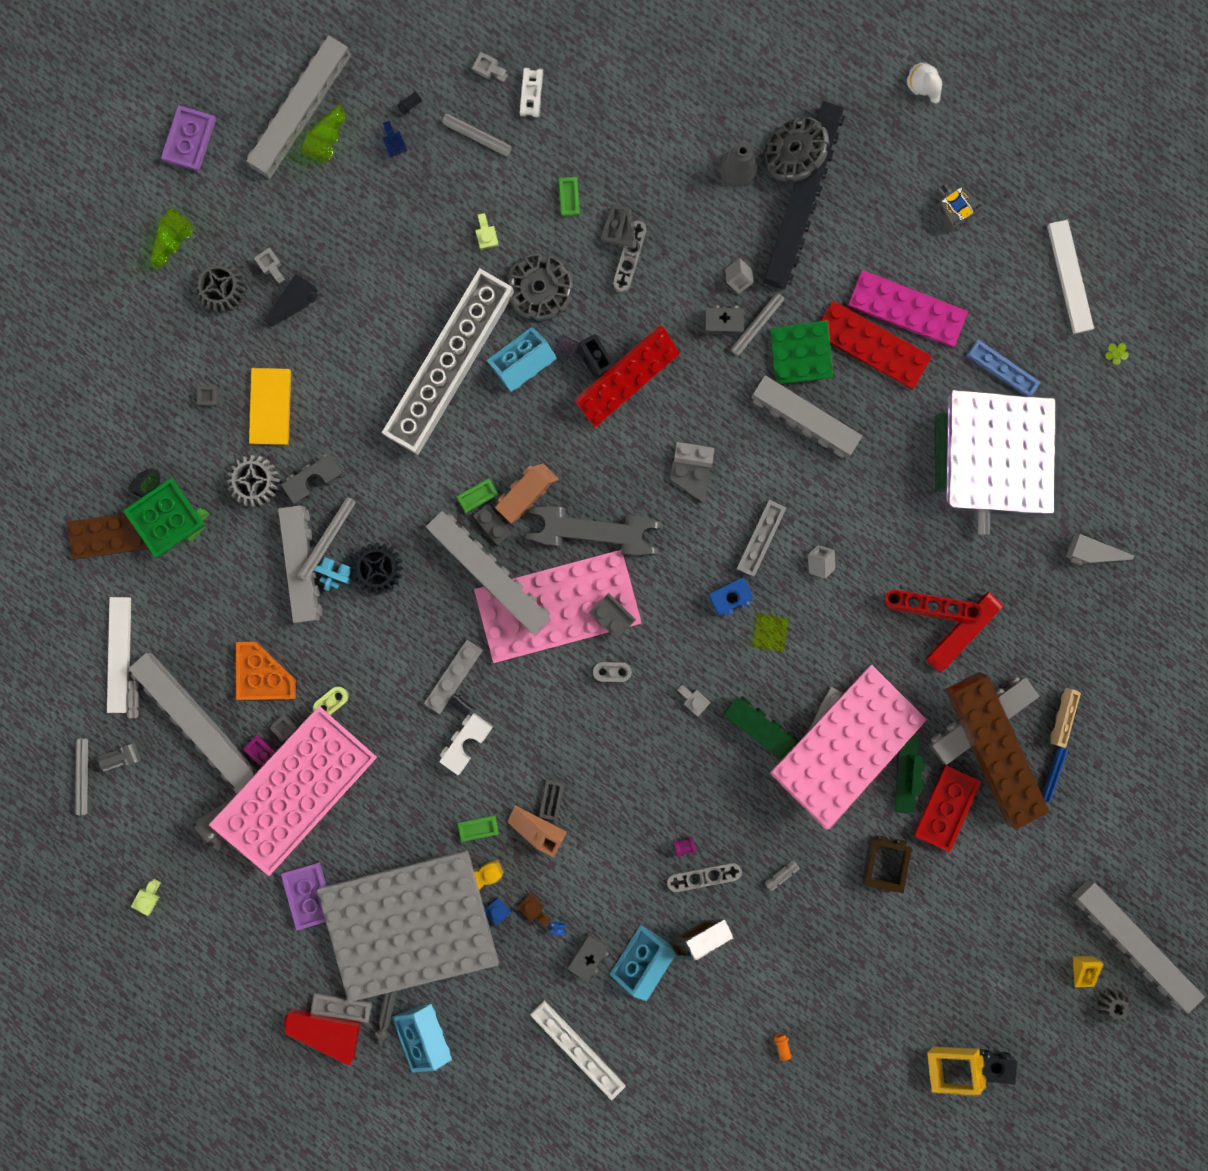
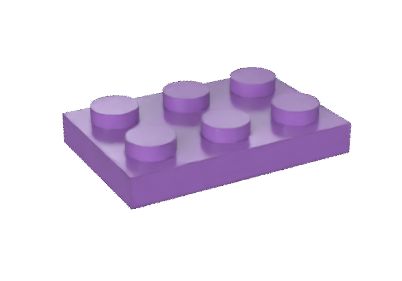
M178 105L161 159L165 162L199 172L216 122L215 116Z
M320 862L282 873L281 877L296 931L326 922L317 891L320 887L326 886Z

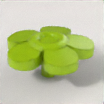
M1120 343L1118 348L1116 344H1110L1108 346L1110 352L1105 354L1106 359H1113L1112 362L1116 365L1121 363V359L1126 360L1129 356V353L1125 351L1126 345Z

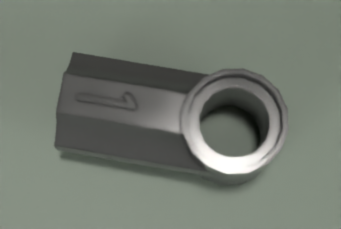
M129 744L118 748L119 750L99 756L100 768H102L103 772L121 766L125 767L141 762L137 744Z

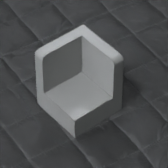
M739 258L726 268L727 284L738 294L753 284L752 269Z
M819 545L808 554L809 573L826 579L835 570V550Z

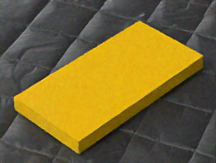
M251 368L249 444L289 445L290 369Z

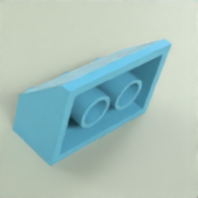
M531 327L487 359V362L504 385L512 392L525 381L534 377L544 367L549 366L557 357L547 341Z
M640 925L609 975L633 997L647 1001L675 957L674 950L667 941Z
M432 1004L420 1005L392 1017L412 1072L435 1071L452 1060L449 1047L444 1040L443 1031L439 1026Z

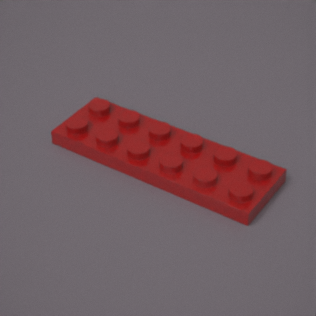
M832 301L821 320H828L831 345L912 390L915 388L932 355L835 301Z
M659 325L575 398L574 401L590 424L596 428L674 360L680 352L665 328Z

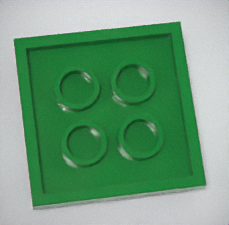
M828 320L770 328L775 382L785 385L833 378Z
M170 478L123 511L157 559L206 526L173 478Z

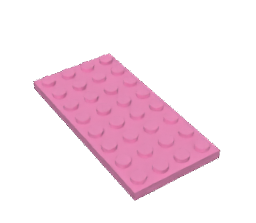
M621 550L512 579L513 581L517 579L523 585L522 590L526 594L530 592L537 599L535 603L540 608L544 606L551 613L549 615L551 622L536 637L484 586L474 589L493 663L608 633L589 613L608 593L636 619L631 626L642 624Z
M870 665L770 774L828 830L927 719L873 665Z
M318 706L213 819L209 826L270 876L371 765L377 756L324 709Z

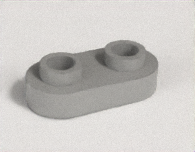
M601 662L593 669L594 677L601 682H625L631 677L632 673L628 664L617 662ZM601 668L606 669L604 676L599 674ZM619 669H625L626 673L624 676L618 674Z

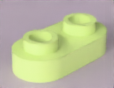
M343 687L332 688L315 702L313 711L318 706L325 705L327 707L326 712L331 716L348 701L347 690ZM337 693H341V700L336 699Z

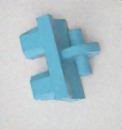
M324 557L320 566L317 565L314 571L329 576L328 579L324 577L320 579V582L325 584L324 589L327 591L331 587L338 589L340 583L335 582V579L350 584L351 567L341 564L338 572H333L331 570L335 561Z

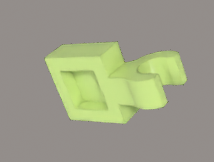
M485 213L479 214L478 219L481 229L476 230L480 250L499 246L494 226L488 227Z
M153 879V881L149 882L146 889H140L131 907L149 916L159 899L155 893L161 882Z

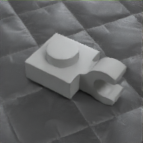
M480 52L472 67L473 72L487 79H490L493 75L502 82L507 78L506 70L497 66L498 61Z
M270 247L254 257L265 275L271 273L279 284L285 281V278L278 270V267L282 264Z
M684 685L677 689L687 699L683 704L696 716H699L711 703L696 689L693 693Z

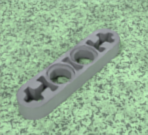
M641 221L633 222L634 229L639 226L641 231H643L639 232L637 240L635 239L638 250L635 253H630L627 247H623L613 283L614 289L618 293L627 292L633 279L646 235V225ZM626 261L630 262L633 266L629 271H625L622 268V264ZM622 274L630 275V277H625V284L627 286L624 285L622 288H619L617 282H621Z
M735 862L673 873L668 877L667 885L673 892L736 881L741 877L742 870ZM732 866L734 869H738V872H735V876H731L728 873L725 874L726 878L722 879L723 874L720 868H724V872L730 871ZM711 870L719 872L717 880L709 879L708 874ZM692 874L700 876V881L697 884H692L689 881V877ZM686 875L688 886H684V882L679 883L677 888L670 884V882H673V878H677L680 881L684 880L682 876Z

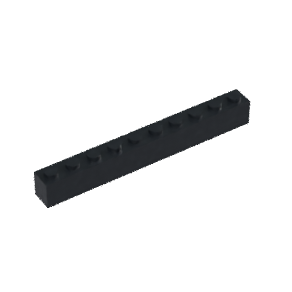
M823 101L816 120L821 122V126L825 127L828 132L829 146L826 149L828 153L822 165L811 172L812 175L795 183L763 282L764 284L785 290L786 286L792 283L794 274H791L793 267H797L800 257L797 256L799 249H803L806 239L802 237L804 231L808 232L811 221L808 219L810 214H814L817 206L814 200L816 196H820L823 187L820 185L821 179L825 180L828 168L825 166L827 161L831 162L834 150H831L833 144L837 143L840 135L837 129L838 126L842 127L845 115H842L844 107Z

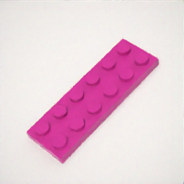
M864 270L860 273L848 307L950 347L955 346L968 313L967 310Z

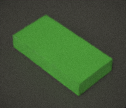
M577 177L558 178L561 217L580 216Z
M490 478L456 496L467 514L499 494Z
M496 815L457 823L461 842L499 835Z

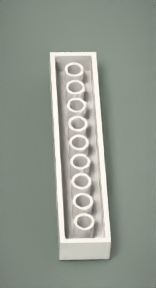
M479 268L382 431L385 437L419 455L508 305L510 297L512 298L514 294L513 287Z

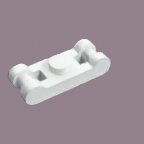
M524 68L520 116L533 115V117L539 118L543 69L533 71L530 68ZM530 78L536 79V82H535V81H529V79H530ZM527 102L534 103V107H527Z

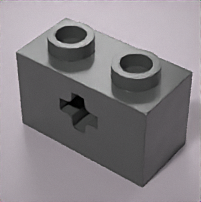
M711 305L705 309L704 335L743 334L744 308H739V306L720 308L718 305ZM722 317H725V319L727 320L726 323H723V320H721Z
M589 932L569 962L568 970L588 982L590 977L593 979L599 970L597 968L600 961L604 962L610 953L607 951L609 949L608 944ZM592 954L593 960L590 959L589 961H586V956H590Z

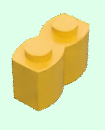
M498 860L489 861L481 868L473 869L479 890L484 885L497 882L504 873Z

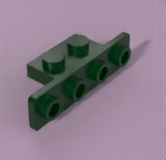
M913 735L898 751L894 807L896 812L914 813L915 795L920 796V791H923L924 781L921 779V775L925 770V761L923 756L918 755L919 736Z

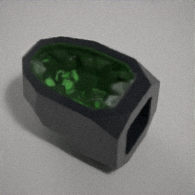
M152 468L140 472L132 480L128 490L143 498L159 486V471Z

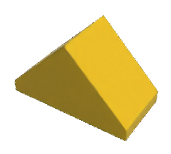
M1093 956L1073 957L1075 987H1095L1103 967L1102 962Z

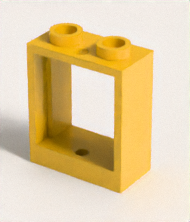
M932 1047L927 1052L933 1093L980 1095L983 1089H985L986 1079L985 1076H982L981 1069L984 1062L983 1057L980 1056L979 1049ZM942 1058L970 1060L973 1085L944 1083Z

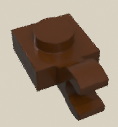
M532 893L517 907L529 920L532 921L536 917L544 927L551 920L542 911L545 905Z

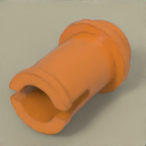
M785 1033L775 1035L773 1043L777 1046L781 1061L792 1058L787 1042L789 1039Z

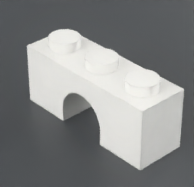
M475 713L465 718L462 723L464 728L461 732L456 731L451 738V741H453L452 745L449 748L446 746L440 754V757H442L440 763L457 775L463 771L471 759L463 751L464 741L472 738L482 743L493 728L491 724Z

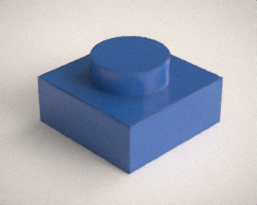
M499 897L485 909V914L496 926L511 913L510 909Z

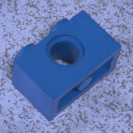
M744 577L708 595L717 615L723 614L724 617L733 613L732 608L738 605L740 608L751 604L750 600L754 598ZM728 593L736 595L735 603L731 604L727 601Z

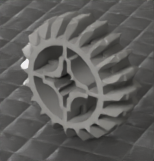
M251 455L250 460L245 456L243 457V463L240 460H236L238 466L232 465L231 468L234 472H228V475L232 477V479L227 480L228 484H232L228 490L234 491L231 496L233 498L238 497L237 502H243L245 506L251 504L252 507H256L257 502L260 506H263V499L266 502H270L268 496L275 497L276 495L272 490L279 489L274 483L280 482L279 479L274 478L279 475L277 471H273L275 466L273 464L269 465L270 461L267 459L263 461L261 456L256 459L254 455ZM256 466L263 468L267 478L259 477ZM248 469L247 475L241 477L242 473ZM252 478L260 480L256 481L254 485L249 483ZM240 484L247 485L250 496H246L242 492ZM262 485H266L265 489L257 495L259 488Z

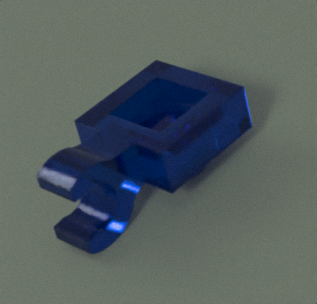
M390 120L384 122L383 126L387 136L382 137L389 156L393 157L406 152L407 148L400 131L394 133Z

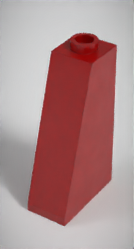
M292 1009L285 1015L283 1026H286L285 1034L346 1065L352 1064L361 1022L310 1014L311 1012L298 1009Z

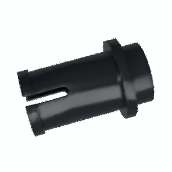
M414 91L403 101L399 100L397 106L403 114H409L413 107L422 102V99Z
M455 693L448 703L451 704L450 707H455L466 717L474 707L464 701L460 694L457 695Z

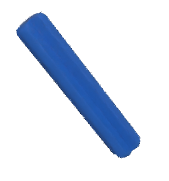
M1060 746L1056 748L1041 791L1045 802H1051L1068 753L1066 748Z

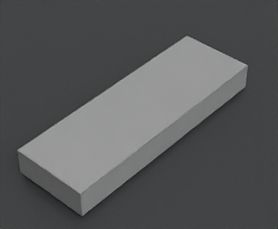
M314 993L310 1014L368 1023L372 1002L364 1000L348 1002V999L345 997Z

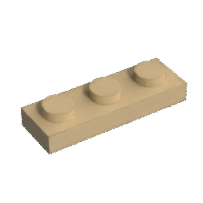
M1065 688L1064 693L1061 695V705L1056 714V724L1050 736L1051 744L1066 748L1081 695L1080 692Z

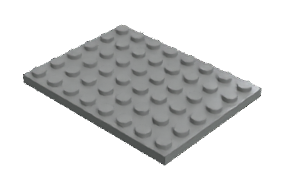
M468 850L317 889L348 1002L498 966L499 964Z

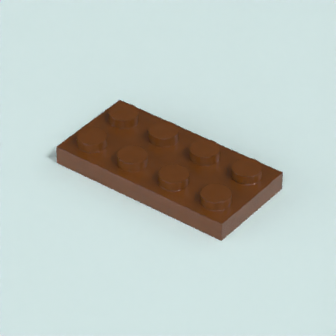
M125 513L67 522L71 559L73 560L149 549Z

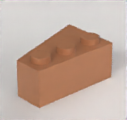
M543 463L533 467L529 466L522 473L524 477L520 481L517 479L510 486L512 490L508 494L504 493L497 500L499 504L495 508L511 524L534 505L533 503L547 492L546 489L552 483H556L559 480Z

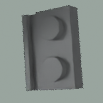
M610 593L589 612L616 640L636 620Z

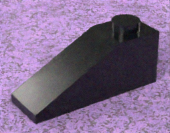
M295 274L264 322L273 327L308 307L310 303H314L317 299L318 289Z

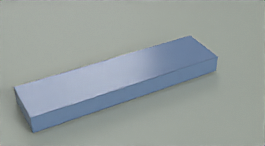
M980 340L975 342L966 355L969 359L1028 399L1041 383Z

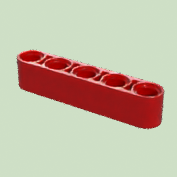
M890 590L885 597L886 607L894 611L969 624L978 622L982 615L981 606L972 602L901 590ZM891 596H896L899 598V602L892 604L888 599ZM911 599L917 600L919 605L911 607L908 601ZM936 603L938 609L932 611L928 608V604ZM949 606H954L957 608L958 612L956 614H951L948 612L947 608ZM973 609L977 612L978 616L970 617L967 611Z
M990 592L985 593L976 603L982 608V615L979 621L974 624L958 622L925 658L939 673L944 671L1003 607V604ZM973 609L967 612L970 617L978 616L977 612Z

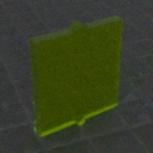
M758 613L752 646L765 648L766 651L771 649L784 652L789 619L776 617L775 614L765 615Z

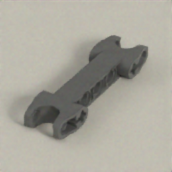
M561 507L529 508V514L542 517L546 525L540 533H526V540L535 541L546 546L562 547L563 538L622 545L621 554L658 555L657 548L649 547L643 543L642 534L649 529H660V522L644 517L626 515L624 524L565 518L566 508Z

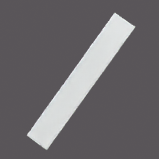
M1068 220L1050 223L1047 227L1073 334L1091 331L1094 329Z
M110 597L107 713H127V710H129V707H127L131 598Z
M545 1000L530 1014L611 1101L625 1088V1084Z

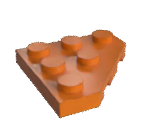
M236 642V700L296 699V679L258 642Z

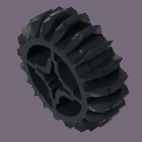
M375 543V549L372 544H368V551L362 547L361 551L363 554L361 555L358 552L355 554L359 557V560H352L353 563L357 564V567H351V570L357 571L352 577H359L355 583L357 585L363 583L361 589L365 590L368 587V593L370 594L374 588L377 595L380 594V588L383 593H387V586L390 590H393L394 587L391 583L393 582L398 585L399 581L395 579L396 576L399 578L403 576L397 573L398 570H404V567L397 565L403 562L402 559L396 560L399 553L395 552L392 554L394 548L390 547L387 550V544H383L381 549L379 543ZM375 553L384 554L377 561L368 559L370 555ZM388 558L392 563L391 574L385 568ZM364 563L369 567L367 578L363 574ZM371 564H373V565H379V564H380L379 568H380L381 571L384 572L385 574H383V573H381V572H377V571H376V574H375V573H374V572H375V568H373L374 566H372ZM378 576H383L387 579L381 584H371L372 580H375Z

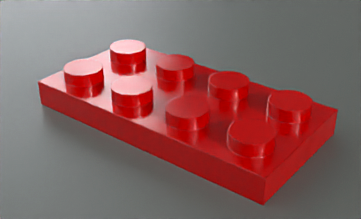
M944 765L913 835L950 852L981 781Z

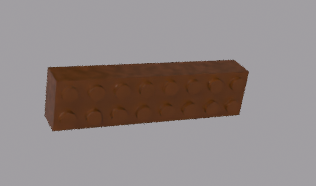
M979 671L946 688V693L1005 823L1017 830L1049 813V809L990 677Z

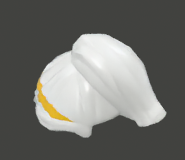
M927 63L914 65L910 69L907 78L908 87L915 95H928L931 102L939 103L942 81L937 69Z

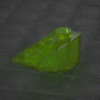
M338 104L307 133L301 149L305 157L327 164L328 159H331L334 141H337L339 138L340 124H343L346 118V113L341 104Z
M173 207L159 221L150 263L157 269L167 263L168 257L172 252H176L180 248V243L185 238L190 237L193 232V224Z

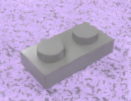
M677 442L674 462L711 468L714 448Z

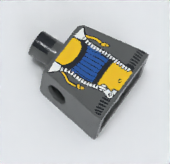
M946 183L937 190L943 199L938 202L936 208L949 233L975 216L983 208L963 186L958 187L952 192Z

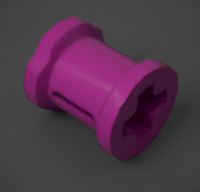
M689 836V839L673 841L677 858L686 853H696L692 836Z

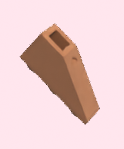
M516 805L507 821L536 849L552 857L556 855L567 833Z

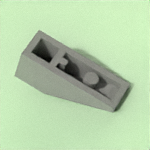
M1079 534L1073 537L1066 557L1070 558L1072 563L1082 566V564L1132 560L1134 555Z

